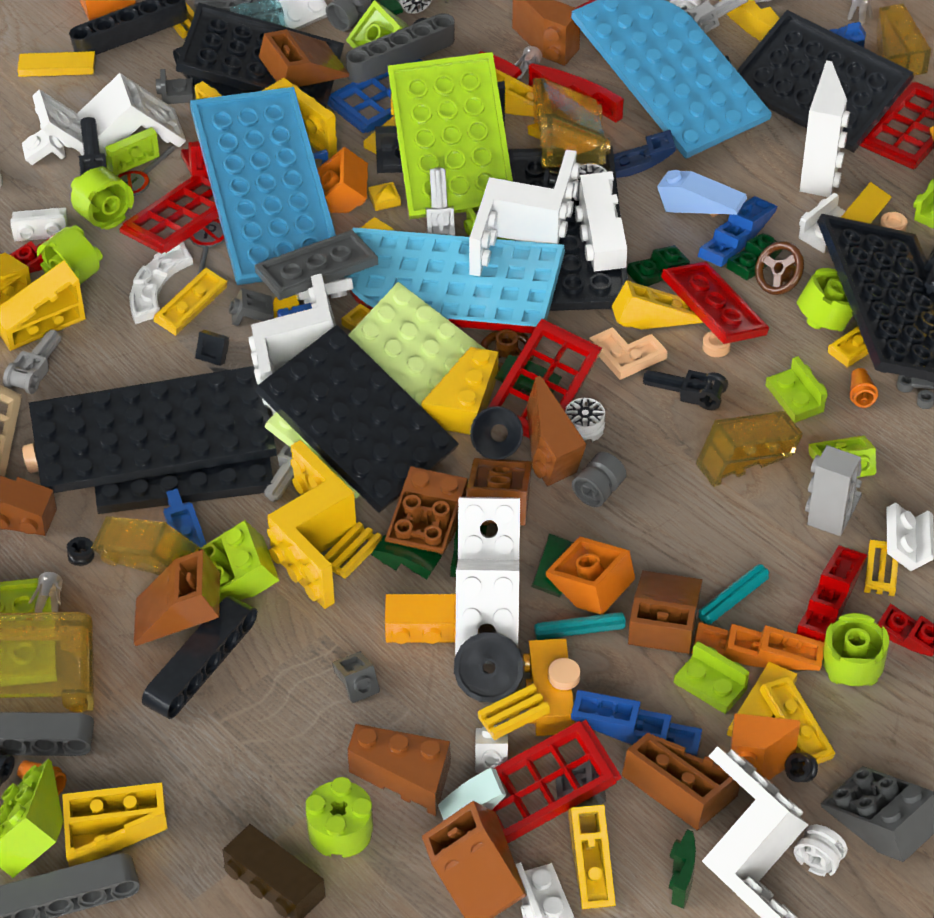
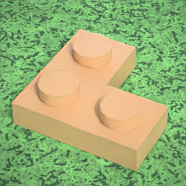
M612 327L589 338V342L602 347L599 357L619 380L667 359V350L652 334L628 344Z

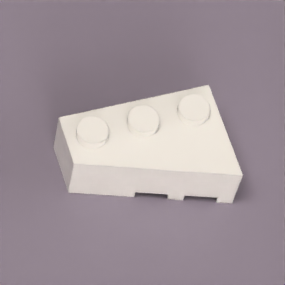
M613 171L580 175L579 206H575V218L577 222L582 224L580 225V237L582 242L586 241L585 257L587 261H591L594 272L626 268V239L622 219L618 218L615 204H618L617 194L612 195Z

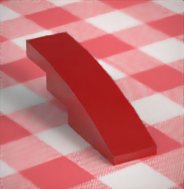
M534 63L529 65L528 85L554 98L555 103L564 109L573 104L590 116L598 111L615 123L623 119L624 98L598 84L559 69Z
M838 545L821 574L819 585L809 600L807 611L798 624L797 635L825 642L827 628L831 623L833 624L839 620L865 564L867 554Z

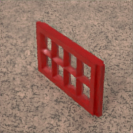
M916 81L912 82L897 98L860 146L908 168L916 169L934 149V140L929 130L930 127L919 123L924 117L934 120V112L930 111L934 107V89ZM913 96H917L931 103L925 109L909 101ZM902 108H906L920 115L914 121L898 113ZM891 120H895L909 127L903 133L887 126V124ZM913 129H916L931 137L926 142H923L908 134ZM883 132L898 140L891 145L877 139L876 136ZM904 141L920 149L915 154H911L898 148V146Z
M192 176L122 223L123 226L119 228L120 233L161 254L169 252L219 217L215 202L209 200L213 197L208 176ZM201 185L210 188L201 195L192 192ZM185 196L193 199L183 207L176 204L177 201ZM201 204L210 207L200 215L192 212ZM167 208L176 211L166 219L158 215ZM184 216L193 219L183 227L175 224L176 221ZM151 219L158 222L157 225L149 230L140 227ZM167 227L175 231L165 239L157 235Z
M541 319L489 407H501L509 393L528 402L530 396L514 389L513 386L520 374L535 380V377H538V375L524 369L533 355L551 364L543 380L549 388L564 395L559 404L565 411L566 406L574 400L598 359L602 347ZM543 336L562 345L554 359L535 350ZM567 348L586 357L578 371L559 362ZM556 367L575 376L567 390L548 381ZM526 406L521 416H517L523 426V436L530 439L528 420L526 419Z
M578 721L494 768L510 796L500 801L492 811L498 812L515 803L524 818L505 829L498 817L508 844L568 811L570 808L617 784L616 781L622 779L588 721ZM577 739L585 755L567 764L558 748ZM552 753L560 769L542 778L533 762ZM590 761L599 777L581 787L572 770ZM527 766L535 783L517 792L508 776ZM565 775L574 791L555 800L546 784ZM540 788L549 805L530 815L521 798Z

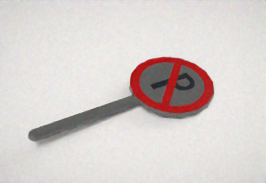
M175 146L169 147L142 172L127 171L119 174L118 177L131 187L134 196L141 194L148 188L150 183L147 174L175 150Z
M215 219L189 237L193 244L203 247L198 274L205 267L208 248L217 246L225 241L219 219Z

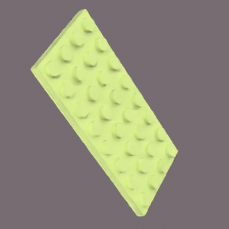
M399 282L348 334L420 406L421 402L470 347L485 349ZM277 412L267 421L265 425L267 430L289 447L301 440L354 492L356 499L360 496Z

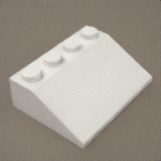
M826 60L809 110L799 191L824 197L831 196L834 187L839 188L842 173L837 172V170L842 168L845 154L840 152V148L845 147L847 132H843V127L847 128L850 118V112L846 111L847 98L833 63Z

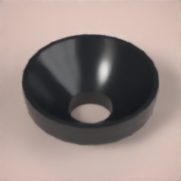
M498 406L489 407L481 411L473 420L470 430L471 441L477 452L486 458L494 460L505 459L513 455L520 447L524 434L523 426L518 416L511 410ZM498 424L504 425L508 431L507 438L502 442L495 441L491 435L493 427Z

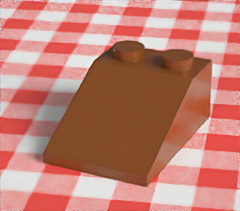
M513 0L512 28L530 46L537 47L542 52L543 58L565 66L580 49V28L571 18L572 11L578 8L556 0Z
M541 376L535 377L527 404L532 467L536 476L540 479L542 478L548 487L577 473L587 444Z
M474 458L467 485V497L520 498V525L525 526L532 461ZM486 520L481 525L488 526L490 523H496L492 520Z

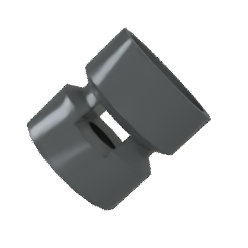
M333 0L326 7V15L331 25L337 30L345 32L357 24L372 3L371 0Z
M599 452L587 464L586 468L574 478L572 488L576 496L583 503L591 507H600L610 497L612 491H615L625 480L627 472L624 465L615 456L607 452Z

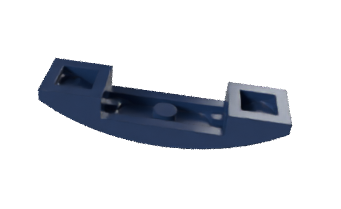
M671 130L646 136L647 145L614 154L616 178L628 177L645 171L672 155L676 151Z

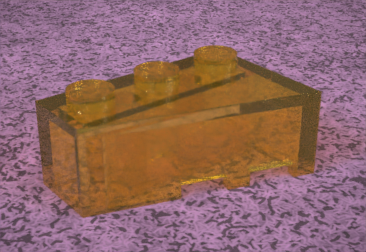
M902 3L880 7L876 30L879 55L912 71L913 75L927 73L931 48L905 5Z
M785 411L715 420L696 461V465L711 485L715 487L721 484L722 478L732 474L740 477L745 475V469L757 464L763 468L793 456L803 433Z
M106 516L91 547L101 555L100 559L109 565L117 566V564L157 575H160L175 559L203 550L166 522Z

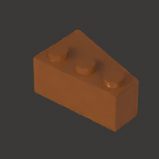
M0 475V530L7 529L26 534L46 536L57 510L53 490L17 477L16 481Z
M355 724L348 746L349 772L383 790L386 787L400 794L401 799L408 803L413 801L427 808L428 813L436 816L451 764L450 741Z
M647 733L627 749L622 776L698 831L738 796L740 785L719 765L714 764L710 757L705 755L704 759L686 753V748Z

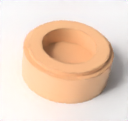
M888 212L882 215L880 220L881 227L906 232L908 221L903 214Z
M712 331L704 335L702 348L707 355L723 357L729 353L731 343L723 344Z
M35 444L23 445L22 452L28 472L31 474L39 472Z
M559 658L553 661L548 669L550 684L559 690L573 689L580 681L579 665L569 658Z

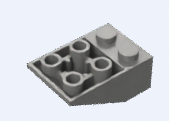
M865 766L857 770L820 803L824 810L878 853L901 862L910 857L934 834V791Z

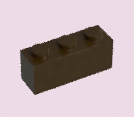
M251 824L222 849L224 869L227 874L235 880L240 879L246 883L256 897L260 899L264 897L285 918L288 916L290 918H304L325 898L324 879Z

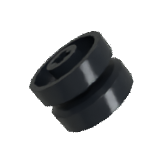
M483 632L470 637L460 646L454 658V675L458 686L467 696L479 702H496L511 695L519 688L524 677L525 661L521 649L512 639L500 633ZM487 661H492L495 664L493 673L489 674L488 671L483 670V665Z

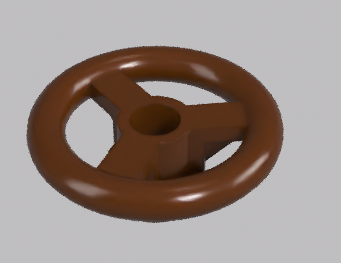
M786 241L775 242L766 247L760 254L755 267L758 285L765 292L772 295H781L791 291L799 283L803 275L804 259L801 251L794 244ZM781 249L792 253L791 256L784 260H775L770 257L773 252ZM764 264L771 267V271L774 274L773 286L769 285L764 278Z
M506 329L488 334L480 345L488 349L490 343L496 340V347L492 351H498V358H507L508 355L518 357L521 353V350L518 348V340L526 345L529 337L524 333ZM533 355L530 357L529 361L533 360ZM498 362V371L503 365L501 362Z

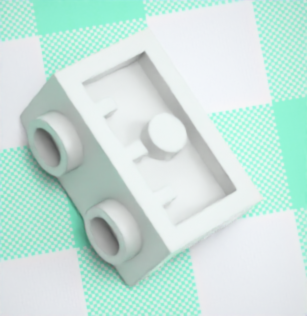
M833 193L827 199L821 200L818 206L810 212H806L799 222V239L822 253L827 252L828 249L817 223L821 214L841 217L845 213V210L838 207L839 195Z
M66 207L25 210L12 213L11 229L14 242L48 239L61 229L68 227Z
M896 502L886 507L887 554L910 571L934 559L933 514L930 511H926L914 517L910 511H906Z
M521 862L515 864L527 896L521 899L523 903L521 905L523 918H574L552 863L524 871Z

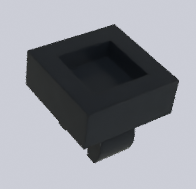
M207 330L200 331L195 359L219 366L225 364L229 337Z

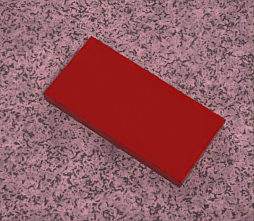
M706 261L663 269L661 278L723 344L767 335L769 331L768 325Z

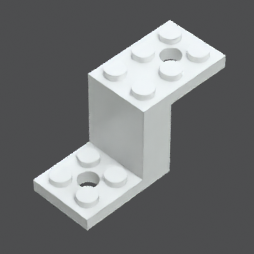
M121 73L109 82L78 113L40 89L32 96L42 131L48 136H55L66 147L76 149L82 156L84 151L80 121L86 117L96 119L100 154L105 153L106 156V146L131 136L141 125L145 129L152 127L166 143L171 142L180 147L186 142L175 109Z
M566 149L554 189L489 177L469 238L470 275L480 277L483 267H488L491 257V250L489 248L490 246H495L497 237L559 244L560 237L565 238L568 222L565 220L566 217L571 218L574 202L571 200L572 197L577 198L580 182L575 181L579 177L581 166L580 163H576L577 151Z
M322 274L311 276L313 287L308 288L312 302V309L251 324L253 336L248 337L252 351L251 356L255 367L254 373L257 384H260L336 326ZM263 399L264 405H266L267 408H271L272 414L274 415L276 411Z
M459 497L455 656L460 646L470 637L477 635L479 627L483 624L493 625L496 633L512 639L518 646L520 498ZM492 520L497 524L498 531L494 536L488 537L481 533L480 526L484 521ZM492 661L486 662V664H494Z
M717 746L709 757L756 800L702 862L761 918H798L784 904L781 905L773 899L774 894L759 881L808 826L800 817L804 812L790 799L783 796L772 782L756 771L757 769L744 757L738 755L732 749L727 753Z

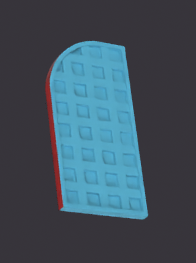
M354 227L352 229L378 256V265L345 276L352 278L354 289L349 290L352 297L358 304H362L370 310L399 282L457 327L496 331L508 329L518 333L532 334L541 319L547 321L565 254L564 245L496 239L495 246H490L489 248L491 250L488 267H483L479 277L470 275V237Z

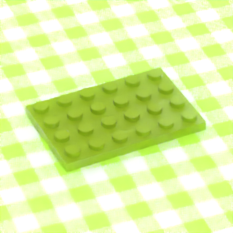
M493 52L388 66L409 219L425 218L426 208H432L429 172L432 168H445L447 203L448 207L453 206L454 214L466 212V209L472 208L474 211L479 210L489 177L513 181Z

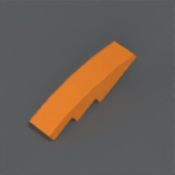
M699 622L695 630L692 654L693 646L699 641L706 646L714 648L719 654L729 660L742 665L765 668L768 662H771L787 670L820 671L822 666L824 642L767 625L764 626L762 632L731 624L728 631Z

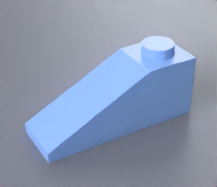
M667 171L657 186L666 212L737 215L747 199L745 193L692 171Z

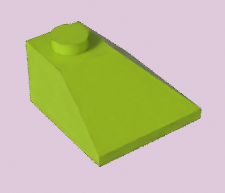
M374 0L346 41L354 49L409 25Z

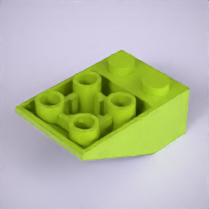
M246 520L195 551L204 550L220 572V602L229 595L238 600L254 597L280 581L264 537Z
M49 759L39 767L36 765L32 766L26 772L22 781L18 785L15 783L11 784L1 797L3 804L0 807V868L12 878L57 842L64 822L53 765Z

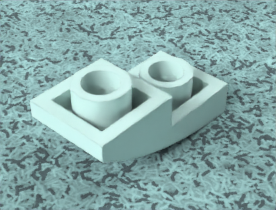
M489 768L451 792L438 804L443 820H446L472 801L492 810L506 796V792L496 769Z

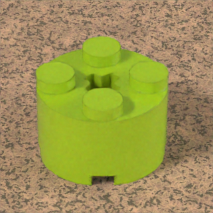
M104 166L86 171L81 176L74 178L71 183V203L74 210L96 227L105 230L112 229L126 219L125 213L128 208L132 209L134 194L131 187Z
M77 225L61 229L37 249V256L42 255L44 260L40 265L45 273L65 260L79 279L80 285L99 270V261L103 259L101 251L91 245L86 239L83 230Z
M831 268L817 269L809 279L796 303L801 312L807 317L808 325L812 328L821 329L823 327L830 330L844 331L853 316V312L837 271Z
M849 613L840 616L838 621L828 626L822 663L831 682L849 686H872L878 682V678L884 671L889 647V635L883 625L881 628L874 623L875 619L868 615Z
M338 777L331 782L319 786L307 798L305 803L309 840L318 852L330 857L331 854L342 855V858L354 856L368 846L373 832L372 802L368 793L362 787L352 783L348 778Z

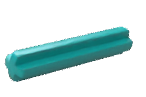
M762 564L756 565L699 609L698 618L700 621L710 625L769 579L770 572L768 568H765Z
M618 612L541 622L534 625V632L537 640L620 630L625 628L626 621L624 613Z

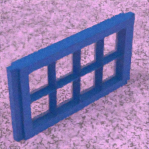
M418 59V60H415V61H413V62H420V61H422V60H421V59ZM388 72L365 82H352L330 94L327 105L363 134L375 130V127L382 126L394 116L391 115V107L385 110L377 104L378 101L386 97L391 98L390 87L386 88L379 82L389 76ZM374 85L382 92L370 98L362 90ZM354 94L364 100V102L354 107L344 101ZM369 106L379 112V114L370 119L365 118L359 113Z

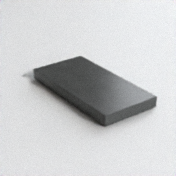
M353 230L260 262L255 265V272L275 296L282 300L313 287L311 280L313 275L322 274L324 284L378 265V256Z

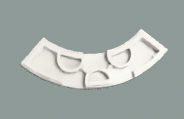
M184 242L167 253L161 254L158 252L154 255V259L146 266L143 265L137 272L129 295L131 314L135 324L154 318V315L160 310L158 297L163 285L175 273L193 265V258Z

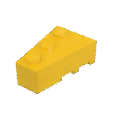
M65 260L0 305V337L10 351L43 338L46 332H49L51 329L59 331L86 319L79 279Z
M470 347L421 402V407L444 430L470 435L473 420L481 411L488 407L497 380L495 377L498 374V351Z
M162 782L62 794L65 849L69 867L100 859L168 829L166 801Z

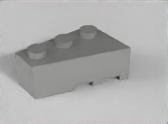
M827 445L821 456H815L811 466V472L815 474L811 478L808 492L812 494L809 496L805 511L809 512L807 525L841 537L862 496V492L856 490V487L860 488L862 485V481L857 479L861 475V457Z

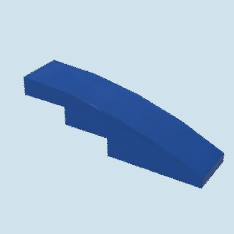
M756 196L747 200L737 215L729 214L728 221L715 229L713 239L700 247L698 257L722 267L729 258L738 254L746 246L748 240L754 238L776 212L778 206Z
M577 690L571 713L572 720L576 722L587 720L593 730L631 745L647 733L685 747L686 753L697 757L702 737L701 728L671 723L672 715L640 709V701Z

